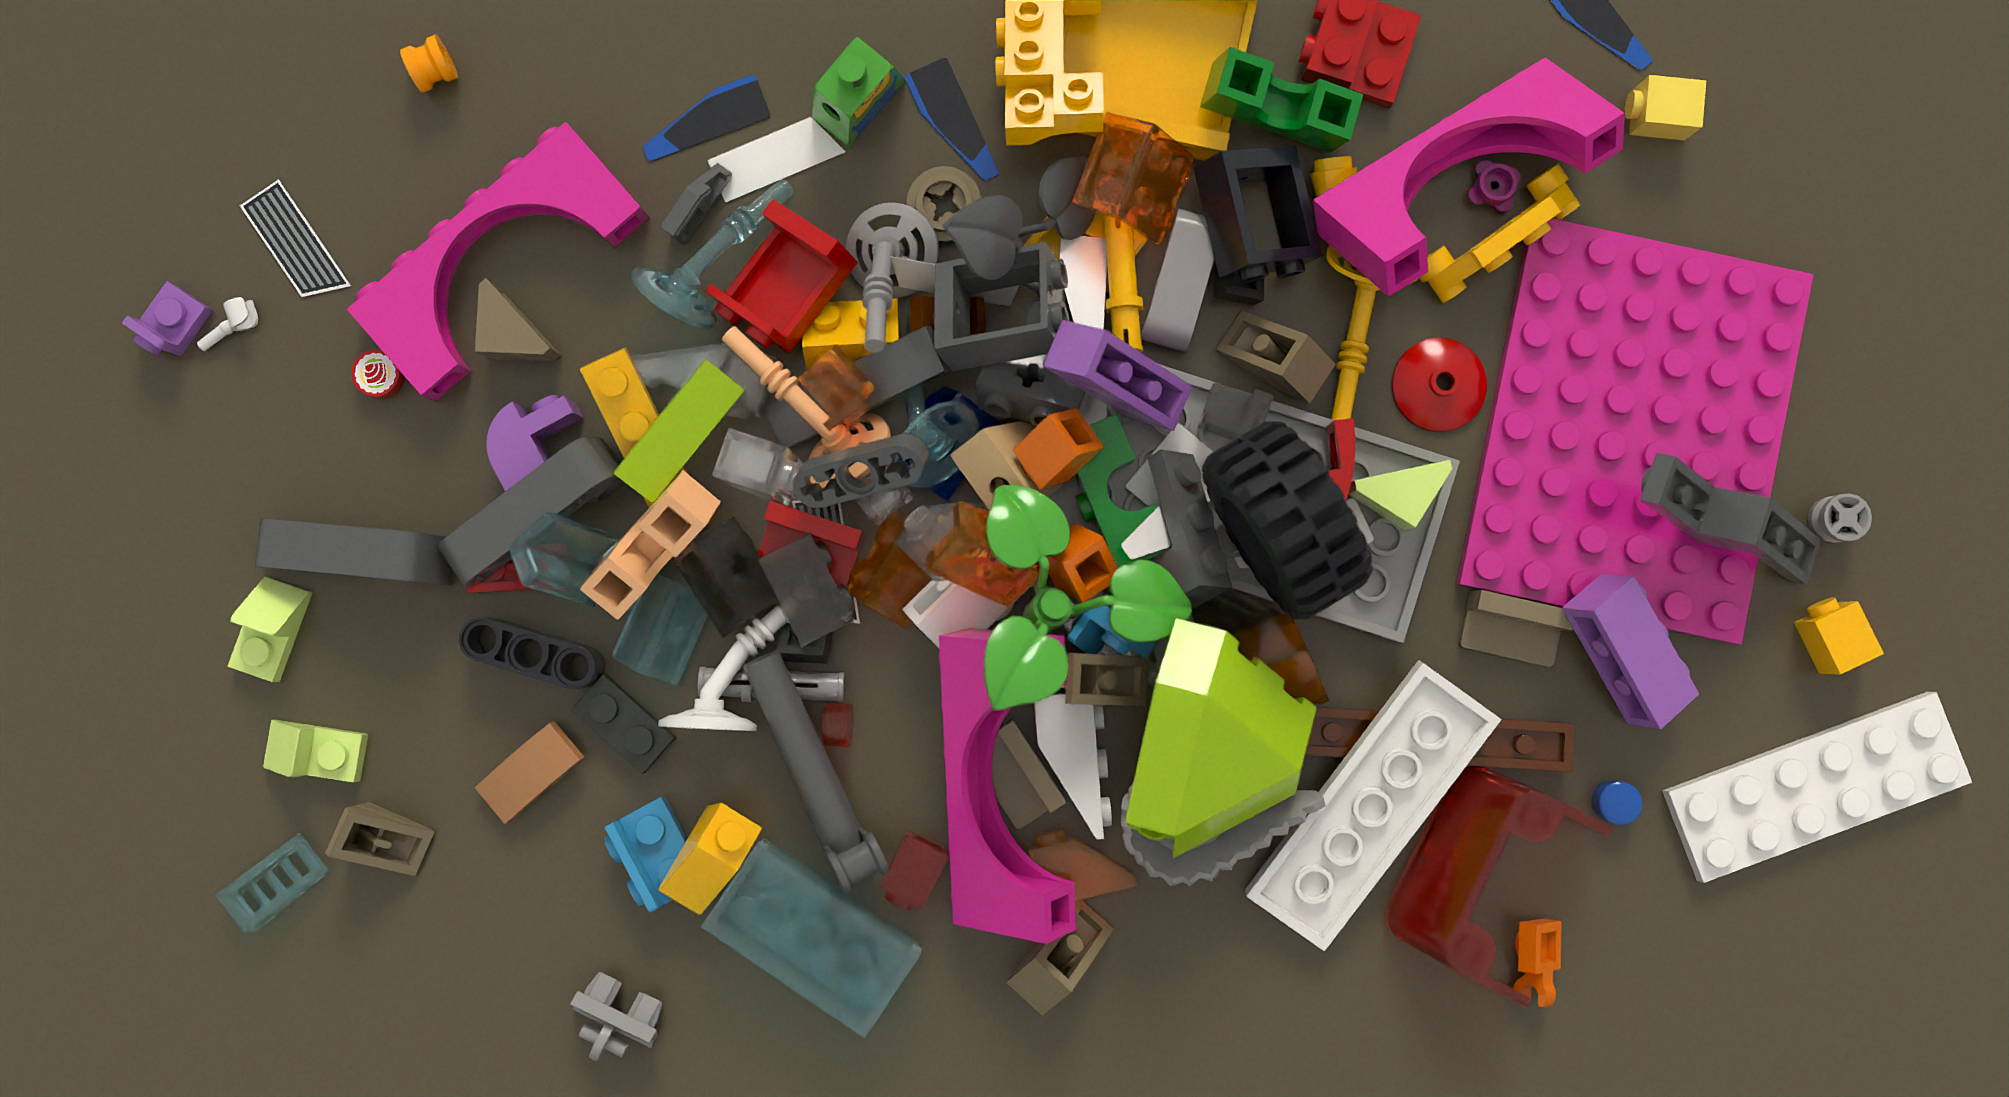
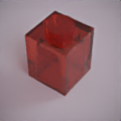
M908 830L889 866L890 872L885 874L879 886L887 891L885 898L896 906L908 911L911 910L913 905L923 909L949 859L948 850Z

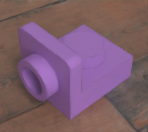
M166 281L140 319L127 315L122 324L136 333L132 340L145 350L157 356L163 350L181 357L214 310L176 284Z

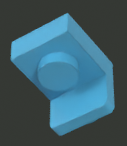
M1107 606L1081 613L1075 621L1074 628L1067 637L1071 643L1086 654H1098L1106 643L1123 656L1131 649L1144 659L1149 656L1157 644L1155 641L1145 643L1132 642L1114 633L1109 623L1111 609Z

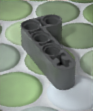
M579 438L559 450L450 533L438 544L437 548L464 587H471L492 575L587 502L604 500L624 487L626 483L613 474L620 461L603 438Z
M260 518L255 566L449 586L452 575V568L437 548L445 536L391 529Z

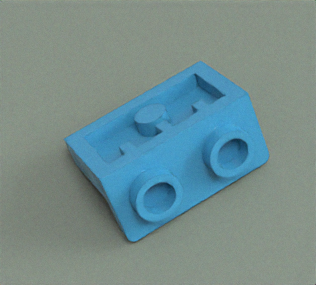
M663 795L605 826L608 837L604 841L609 854L616 863L623 862L631 878L627 881L630 894L639 906L645 905L649 913L672 901L671 898L657 890L688 839L667 798Z

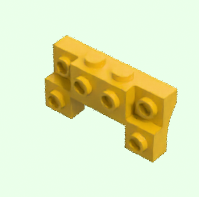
M1005 0V18H996L997 48H1005V56L996 57V85L1006 87L1005 133L1007 146L1031 145L1047 137L1066 133L1104 132L1103 73L1065 74L1064 15L1102 14V0Z

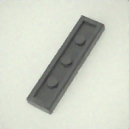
M924 326L886 345L883 351L870 353L801 389L838 425L949 372L950 369L934 349V331L932 327ZM785 399L777 400L764 407L782 450H790L820 435Z

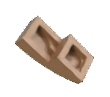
M552 721L497 766L475 789L502 822L507 824L524 811L545 790L554 786L584 756L557 723Z

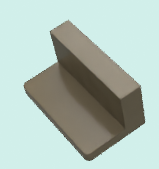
M1485 590L1469 591L1458 644L1461 648L1539 666L1552 667L1561 631H1571L1573 627L1562 608Z
M1014 719L1001 726L993 748V787L996 799L1014 827L1021 829L1048 810L1051 813L1067 802Z

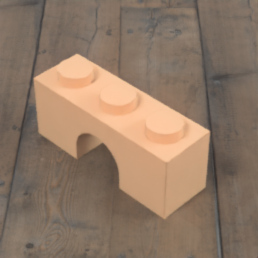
M683 470L598 563L580 590L618 620L643 594L672 556L677 557L706 526L721 501Z

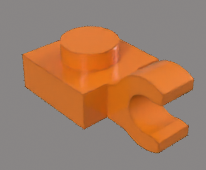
M1542 918L1519 922L1515 950L1518 955V971L1525 972V974L1514 984L1513 996L1515 1002L1531 1001V988L1533 986L1538 992V1007L1554 1005L1556 989L1553 984V971L1561 969L1562 921Z

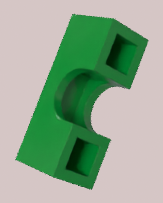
M1229 47L1213 62L1200 105L1201 108L1329 153L1351 140L1363 94L1322 79H1318L1312 84H1295L1281 80L1272 74L1274 62Z
M1114 414L1089 425L1104 448L1075 474L1082 491L1075 498L1085 522L1094 520L1099 534L1103 536L1118 568H1120L1127 562L1134 560L1149 561L1169 550L1172 546L1134 559H1130L1121 546L1156 510V506L1153 504L1138 511H1125L1114 505L1109 498L1107 492L1109 476L1116 470L1132 464L1136 459L1117 414Z

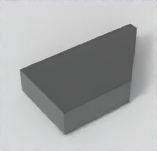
M719 163L711 167L685 188L660 227L681 244H687L732 178V172Z

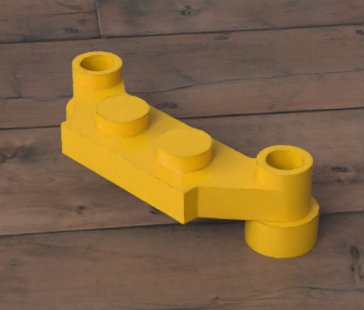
M1559 163L1550 167L1525 185L1536 200L1534 204L1456 260L1453 259L1444 245L1427 255L1428 272L1419 278L1422 283L1428 281L1442 303L1452 299L1467 287L1463 282L1465 278L1481 268H1485L1488 273L1494 271L1513 257L1509 251L1511 247L1521 240L1524 241L1526 246L1533 243L1551 230L1547 223L1550 219L1561 220L1581 205L1566 184L1569 178Z

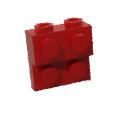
M1317 0L1312 18L1320 20L1315 36L1307 34L1299 55L1298 62L1306 64L1301 80L1312 84L1318 79H1322L1363 94L1362 100L1390 109L1394 103L1422 15L1379 2V0Z

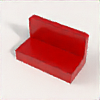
M770 501L764 520L768 521V525L758 557L841 586H847L853 573L865 533L861 530Z

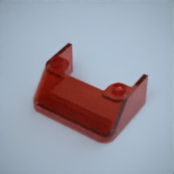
M1467 765L1436 805L1387 904L1384 915L1386 926L1396 938L1456 972L1527 1007L1531 1000L1530 997L1488 973L1495 958V944L1485 930L1468 922L1511 832L1526 840L1543 841L1550 838L1557 831L1562 819L1585 830L1610 837L1614 828L1541 791L1483 766Z

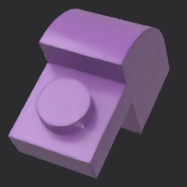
M550 395L534 403L531 406L533 412L530 414L527 413L524 407L514 402H510L497 413L488 430L486 446L491 466L505 492L551 457L543 443L544 439L584 418L575 401L564 395L560 398L557 395Z

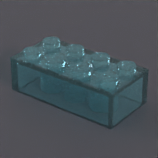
M765 838L755 845L701 926L864 1038H866L916 963L923 948V945L848 894H844L841 889Z

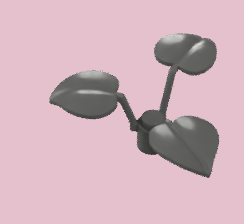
M1085 157L1061 158L1047 168L1040 181L1039 204L1043 213L1048 216L1044 222L1022 227V215L1016 203L1006 196L992 195L978 199L963 207L943 224V228L955 242L965 263L976 276L986 280L999 279L1013 266L1016 255L1015 248L1024 246L1020 237L1048 231L1055 226L1062 239L1073 240L1081 236L1089 228L1094 219L1098 204L1096 176L1090 162ZM1039 283L1023 284L1025 287L1036 292L1040 298ZM1062 290V301L1067 308L1069 321L1074 322L1065 291ZM1040 300L1032 301L1027 305L1024 312L1023 326L1040 323Z

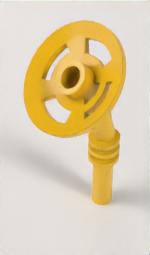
M1329 245L1326 253L1329 264L1338 272L1353 279L1355 285L1358 286L1347 339L1342 341L1340 345L1342 351L1339 352L1338 359L1341 361L1337 362L1336 365L1340 375L1331 420L1351 418L1358 378L1360 374L1365 372V366L1362 364L1366 363L1367 356L1365 354L1369 351V346L1365 344L1375 294L1380 289L1358 269L1357 271L1353 270L1351 267L1353 265L1346 259L1343 266H1341L1338 258L1342 255Z

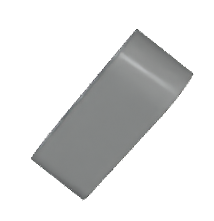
M1178 209L1141 334V340L1187 352L1215 258L1205 216Z

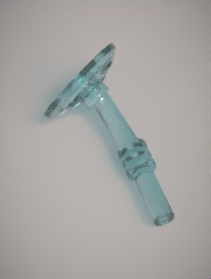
M781 179L749 206L738 207L728 218L721 221V229L682 268H675L673 273H669L657 268L638 266L631 273L632 282L646 298L673 317L698 328H713L718 318L709 302L697 291L701 284L698 278L733 243L741 244L745 238H748L753 232L758 230L759 222L765 218L761 213L772 199L782 204L793 195L792 186L786 180ZM656 284H660L663 289L661 290ZM702 308H704V309L706 310V312L698 311V310H701Z
M910 302L908 303L906 335L911 333ZM921 385L904 393L909 426L903 434H910L919 438L926 445L929 452V461L921 477L915 483L910 484V486L917 488L934 486L957 472L959 468L950 455L979 432L976 415L969 407L960 402H944L926 410L923 386ZM946 412L956 413L960 417L961 423L951 426L942 416ZM955 440H958L957 445L955 446L953 451L948 455V457L945 458L941 463L937 464V462L941 460L951 450L955 443ZM897 453L894 458V462L906 460L901 457L900 453Z

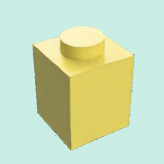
M1648 75L1629 92L1626 99L1625 117L1630 119L1629 135L1683 141L1688 139L1703 127L1706 81Z

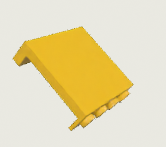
M1102 0V14L1064 15L1065 74L1103 73L1104 132H1081L1079 134L1203 161L1220 151L1227 150L1232 118L1201 108L1200 105L1213 62L1229 47L1246 52L1258 0Z

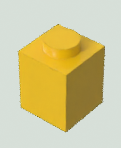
M1831 597L1809 606L1807 610L1810 615L1794 622L1819 674L1841 675L1884 654L1858 601L1838 602L1836 597Z

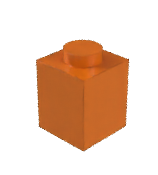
M1078 408L1049 414L1013 451L1022 463L1026 475L1041 490L1069 481L1104 446Z
M1074 523L1069 527L1070 537L1067 548L1058 555L1047 557L1049 561L1048 573L1057 589L1084 603L1110 585L1111 577L1118 569V566L1103 536Z

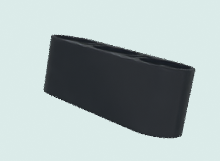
M475 618L467 622L459 633L460 648L470 659L565 688L578 689L593 686L602 674L605 673L606 664L604 657L592 646L505 620ZM485 627L492 628L496 635V644L489 652L483 651L478 642L479 635ZM531 640L537 641L543 651L540 662L535 666L529 665L524 657V649ZM578 653L584 655L589 664L588 673L581 680L574 678L569 669L572 657Z

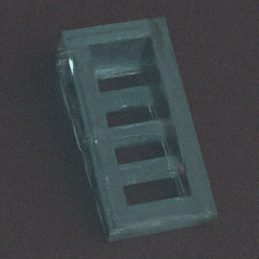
M298 833L218 892L216 897L242 931L247 934H253L326 875L329 869L302 834ZM295 851L310 869V872L303 877L288 859ZM279 864L294 882L287 889L272 871ZM263 877L278 895L271 901L257 884ZM247 890L250 891L262 907L255 913L241 896Z

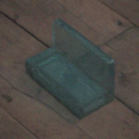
M548 512L509 547V551L522 586L595 607L597 603L582 592L580 588L595 569V566L616 545L618 540L614 534Z
M657 574L648 588L634 602L613 650L612 658L640 674L678 686L715 598Z

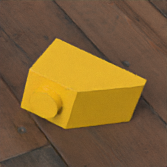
M723 803L708 805L657 891L697 915H701L739 870L762 827Z

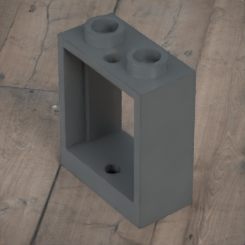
M1047 242L1015 248L1016 255L1013 266L1004 276L996 280H986L976 276L963 258L935 264L934 349L951 371L1047 355L1062 320L1069 321L1067 308L1062 301V289L1068 287L1066 266L1062 259H1056ZM1040 281V323L970 336L971 294Z

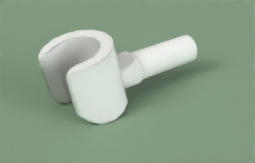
M237 297L226 301L223 306L228 320L220 323L218 327L197 342L198 347L203 351H207L226 335H230L234 331L254 328L258 324V315L252 300L245 302L243 298Z

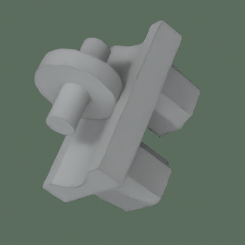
M602 972L595 976L587 986L584 994L577 991L570 1003L573 1006V1011L604 1025L602 1030H599L585 1023L579 1033V1037L594 1044L589 1058L599 1062L606 1050L622 1058L629 1044L614 1037L615 1032L651 1048L658 1036L655 1027L663 1006L662 1002L639 992L630 1011L626 1015L612 1008L623 986L622 983Z

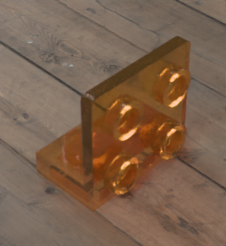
M1106 112L1103 119L1104 132H1098L1072 203L1081 209L1120 219L1149 241L1160 244L1165 232L1173 224L1175 206L1182 188L1191 177L1193 155L1155 123Z

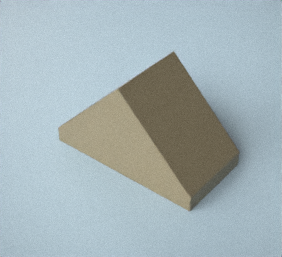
M487 278L479 283L475 339L476 353L487 359L555 362L561 357V354L497 285Z
M371 802L362 803L344 809L325 854L331 858L415 876L434 835V831Z

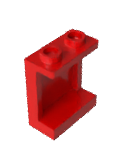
M772 199L761 213L774 226L772 231L725 292H722L712 284L708 286L705 292L718 302L713 310L727 322L737 327L743 321L748 325L745 333L764 348L769 349L772 343H774L787 353H790L857 265L858 261L838 240Z

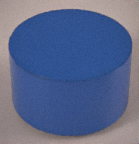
M1617 780L1605 781L1598 785L1593 792L1591 800L1595 814L1601 820L1615 825H1627L1634 822L1639 817L1643 805L1641 795L1633 785Z

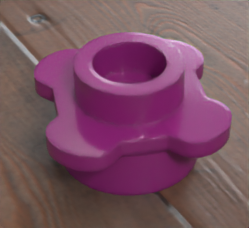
M1490 160L1480 161L1475 167L1477 175L1475 184L1468 191L1469 201L1474 205L1484 203L1494 206L1496 211L1500 213L1509 211L1514 205L1512 195L1521 181L1520 172L1516 168L1505 164H1493ZM1492 182L1498 184L1497 190L1491 189L1490 184Z

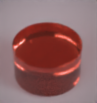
M825 704L821 723L824 746L850 747L853 735L852 704Z

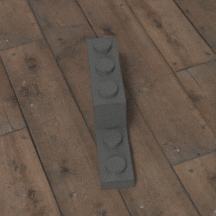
M1159 450L1147 459L1173 547L1149 561L1162 566L1174 577L1191 602V609H1194L1233 588L1227 570V559L1219 543L1214 526V516L1206 499L1201 482V472L1194 455ZM1191 613L1187 621L1195 623ZM1171 634L1155 641L1157 644L1154 647V652L1159 670Z
M1656 453L1652 467L1645 472L1642 479V495L1640 500L1698 543L1753 554L1788 581L1808 584L1822 540L1772 498L1714 487L1676 456Z

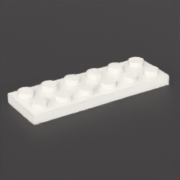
M1418 660L1318 792L1324 798L1325 807L1317 812L1308 813L1305 823L1294 825L1289 830L1288 835L1283 838L1244 890L1246 896L1325 951L1500 723L1501 719L1422 661Z
M1925 692L1662 790L1695 878L1697 881L1705 883L1970 784L1972 780L1937 692Z

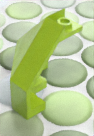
M1180 619L1175 621L1156 680L1125 824H1129V828L1137 830L1146 838L1174 840L1173 858L1296 794L1317 708L1305 697L1296 698L1295 700L1284 691L1285 680L1260 659L1250 662L1237 651L1239 641L1227 631Z

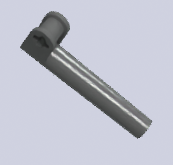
M779 650L767 653L743 665L826 854L832 872L843 893L851 892L852 885L862 882L878 872L881 875L889 873L888 864L875 837L871 832L868 833L860 826Z

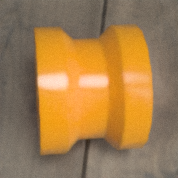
M437 34L426 38L422 46L417 48L407 46L400 49L406 69L422 94L432 90L434 83L440 80L450 82L458 78L454 63Z

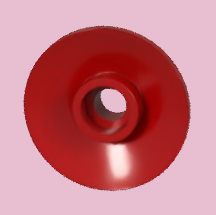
M1431 338L1413 345L1401 356L1392 376V393L1399 411L1412 424L1433 432L1451 431L1467 424L1480 411L1487 392L1486 373L1480 359L1466 345L1448 338ZM1439 374H1445L1450 378L1451 387L1449 390L1444 391L1437 386L1436 378Z

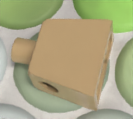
M1018 421L984 428L950 455L989 510L993 502L994 491L1002 485L1028 487L1047 497L1063 485L1061 483L1040 490L1036 483L1026 475L1022 463L1014 453L1013 449L1036 428L1030 422Z

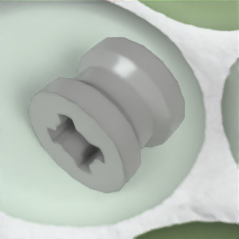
M1847 493L1824 497L1816 501L1809 509L1807 520L1810 531L1817 535L1822 542L1837 543L1857 540L1864 536L1871 526L1872 515L1871 509L1865 500L1858 495ZM1832 511L1836 513V521L1833 524L1831 523L1833 515L1831 513Z

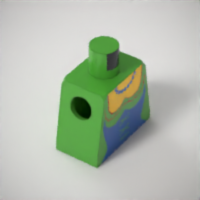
M856 37L813 88L812 117L839 141L850 148L903 85L905 78L893 65L860 38ZM834 109V110L838 113L839 116H837L836 114H834V113L832 112V110Z

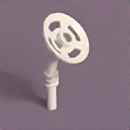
M801 584L761 620L757 618L752 620L753 627L748 625L744 627L745 634L740 632L736 634L737 641L700 690V699H695L694 709L685 710L676 715H668L658 721V726L757 731V725L750 720L725 711L724 700H719V697L750 655L757 656V648L762 650L766 648L765 641H774L773 634L814 599L808 589Z

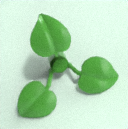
M1002 485L994 491L985 531L987 543L992 554L999 562L1010 568L1027 569L1037 561L1040 568L1038 581L1034 585L1037 595L1026 605L1023 617L1014 616L1000 623L991 633L986 645L984 681L990 704L994 710L999 711L1017 705L1039 702L1050 697L1060 689L1068 673L1067 654L1058 640L1045 635L1055 632L1069 617H1076L1080 613L1110 605L1112 608L1109 615V623L1113 632L1123 639L1138 643L1152 642L1165 638L1172 633L1176 619L1188 620L1192 612L1191 602L1179 584L1166 569L1147 560L1127 562L1115 571L1110 580L1112 596H1102L1078 605H1071L1069 597L1062 590L1048 588L1046 585L1049 572L1047 557L1062 553L1069 544V525L1060 507L1046 495L1028 487Z

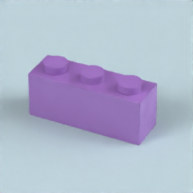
M1062 320L1043 364V367L1131 420L1171 431L1175 430L1192 389L1190 384L1105 329Z
M1600 574L1562 607L1627 724L1661 730L1699 695L1690 678L1689 668L1676 653L1668 638L1669 633L1666 627L1658 620L1647 600V593L1644 587L1636 580L1635 576Z

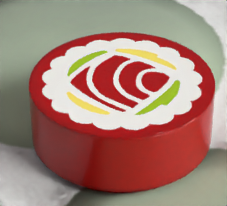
M382 350L364 352L356 359L352 367L354 385L360 392L372 398H389L400 390L404 382V375Z

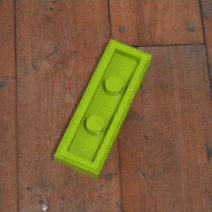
M705 358L617 466L613 474L653 504L745 390Z

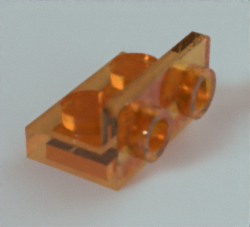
M896 511L891 518H887L881 523L874 537L875 544L865 559L858 561L849 576L850 584L846 592L906 629L911 619L902 609L942 571L956 547L914 520Z

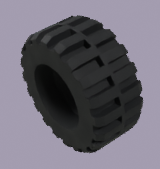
M1265 421L1207 456L1202 466V478L1207 486L1208 496L1215 506V511L1225 526L1232 543L1234 542L1240 552V556L1245 564L1249 566L1256 580L1265 588L1269 597L1279 604L1284 613L1289 614L1293 619H1310L1363 587L1368 582L1373 571V566L1371 565L1373 560L1371 552L1366 546L1368 543L1365 535L1357 524L1358 520L1352 508H1349L1344 499V494L1337 483L1335 484L1329 475V470L1321 460H1318L1308 443L1299 438L1298 433L1293 428L1287 427L1281 421Z

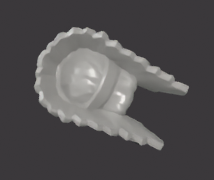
M1132 784L1129 788V793L1125 794L1122 799L1121 827L1124 831L1125 848L1131 855H1134L1137 864L1145 867L1150 877H1161L1170 886L1182 882L1191 886L1200 878L1213 882L1219 870H1232L1238 859L1252 857L1257 849L1269 847L1273 836L1288 835L1289 827L1305 823L1307 814L1317 812L1325 807V801L1318 791L1296 790L1295 795L1173 858L1174 840L1167 838L1163 840L1149 839L1141 835L1137 830L1129 828V824H1125L1133 788Z

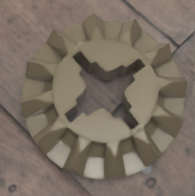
M949 166L931 168L919 175L909 189L906 204L921 212L928 219L935 230L938 241L944 243L951 241L952 238L944 230L943 224L954 214L946 211L943 217H939L938 221H935L937 208L927 196L933 199L935 197L943 199L946 194H950L953 188L952 204L958 211L966 205L981 199V193L975 181L964 171Z

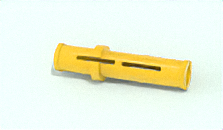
M1112 208L1102 213L1110 296L1105 301L1106 312L1111 314L1112 334L1125 342V336L1128 335L1129 345L1141 353L1143 352V346L1141 344L1139 312L1143 310V299L1137 295L1133 210L1119 208L1120 227L1117 228L1115 209Z

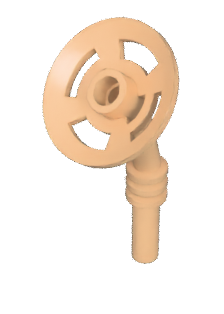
M735 326L724 334L722 341L761 377L759 382L763 386L768 385L767 390L770 393L776 392L775 398L779 401L785 399L822 436L813 448L809 459L891 437L888 424L881 416L873 413H864L843 424L837 425L798 386L799 379L796 376L790 378L791 372L788 369L782 370L783 364L781 362L774 363ZM859 422H867L872 424L874 430L868 431L865 428V426ZM857 430L859 433L852 435L850 431ZM856 462L849 467L850 473L859 480H862L871 472L865 464ZM812 476L809 479L812 484L819 483L822 489L825 488L829 481L816 482Z

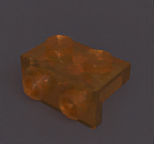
M959 501L953 508L954 527L926 556V571L1009 607L1038 578L1039 563L1037 561L1027 569H1014L999 562L992 554L986 539V520L989 512Z

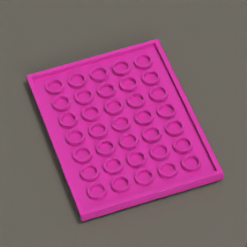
M1552 218L1547 222L1551 227L1550 231L1527 246L1526 244L1524 245L1455 585L1563 607L1600 574L1635 576L1636 580L1644 587L1647 593V600L1658 620L1663 623L1668 631L1733 645H1742L1758 557L1753 554L1698 543L1640 500L1642 495L1641 484L1645 472L1652 467L1656 453L1676 456L1714 487L1770 498L1814 274Z

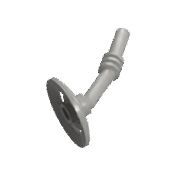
M882 203L863 212L853 223L846 242V250L858 261L851 273L864 288L862 302L867 310L865 348L872 353H879L885 348L887 311L892 306V298L909 296L918 291L893 286L890 275L895 274L890 256L917 261L918 244L912 233L917 228L923 238L925 247L923 262L938 263V239L931 223L921 212L901 203ZM880 216H901L897 228L883 227L874 231L869 224ZM904 238L907 239L909 244V257H906L907 248L902 240ZM858 240L863 241L862 257L868 268L866 272L862 270L858 260ZM870 244L873 245V247H872V254H873V257H874V258H873V261L871 260V257H870Z

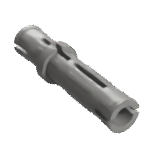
M700 666L698 674L699 697L700 690L716 668ZM744 668L737 672L732 681L749 682ZM789 671L794 684L818 685L817 688L796 687L802 700L844 702V672ZM728 685L720 696L741 698L742 703H752L753 698H756L751 685Z

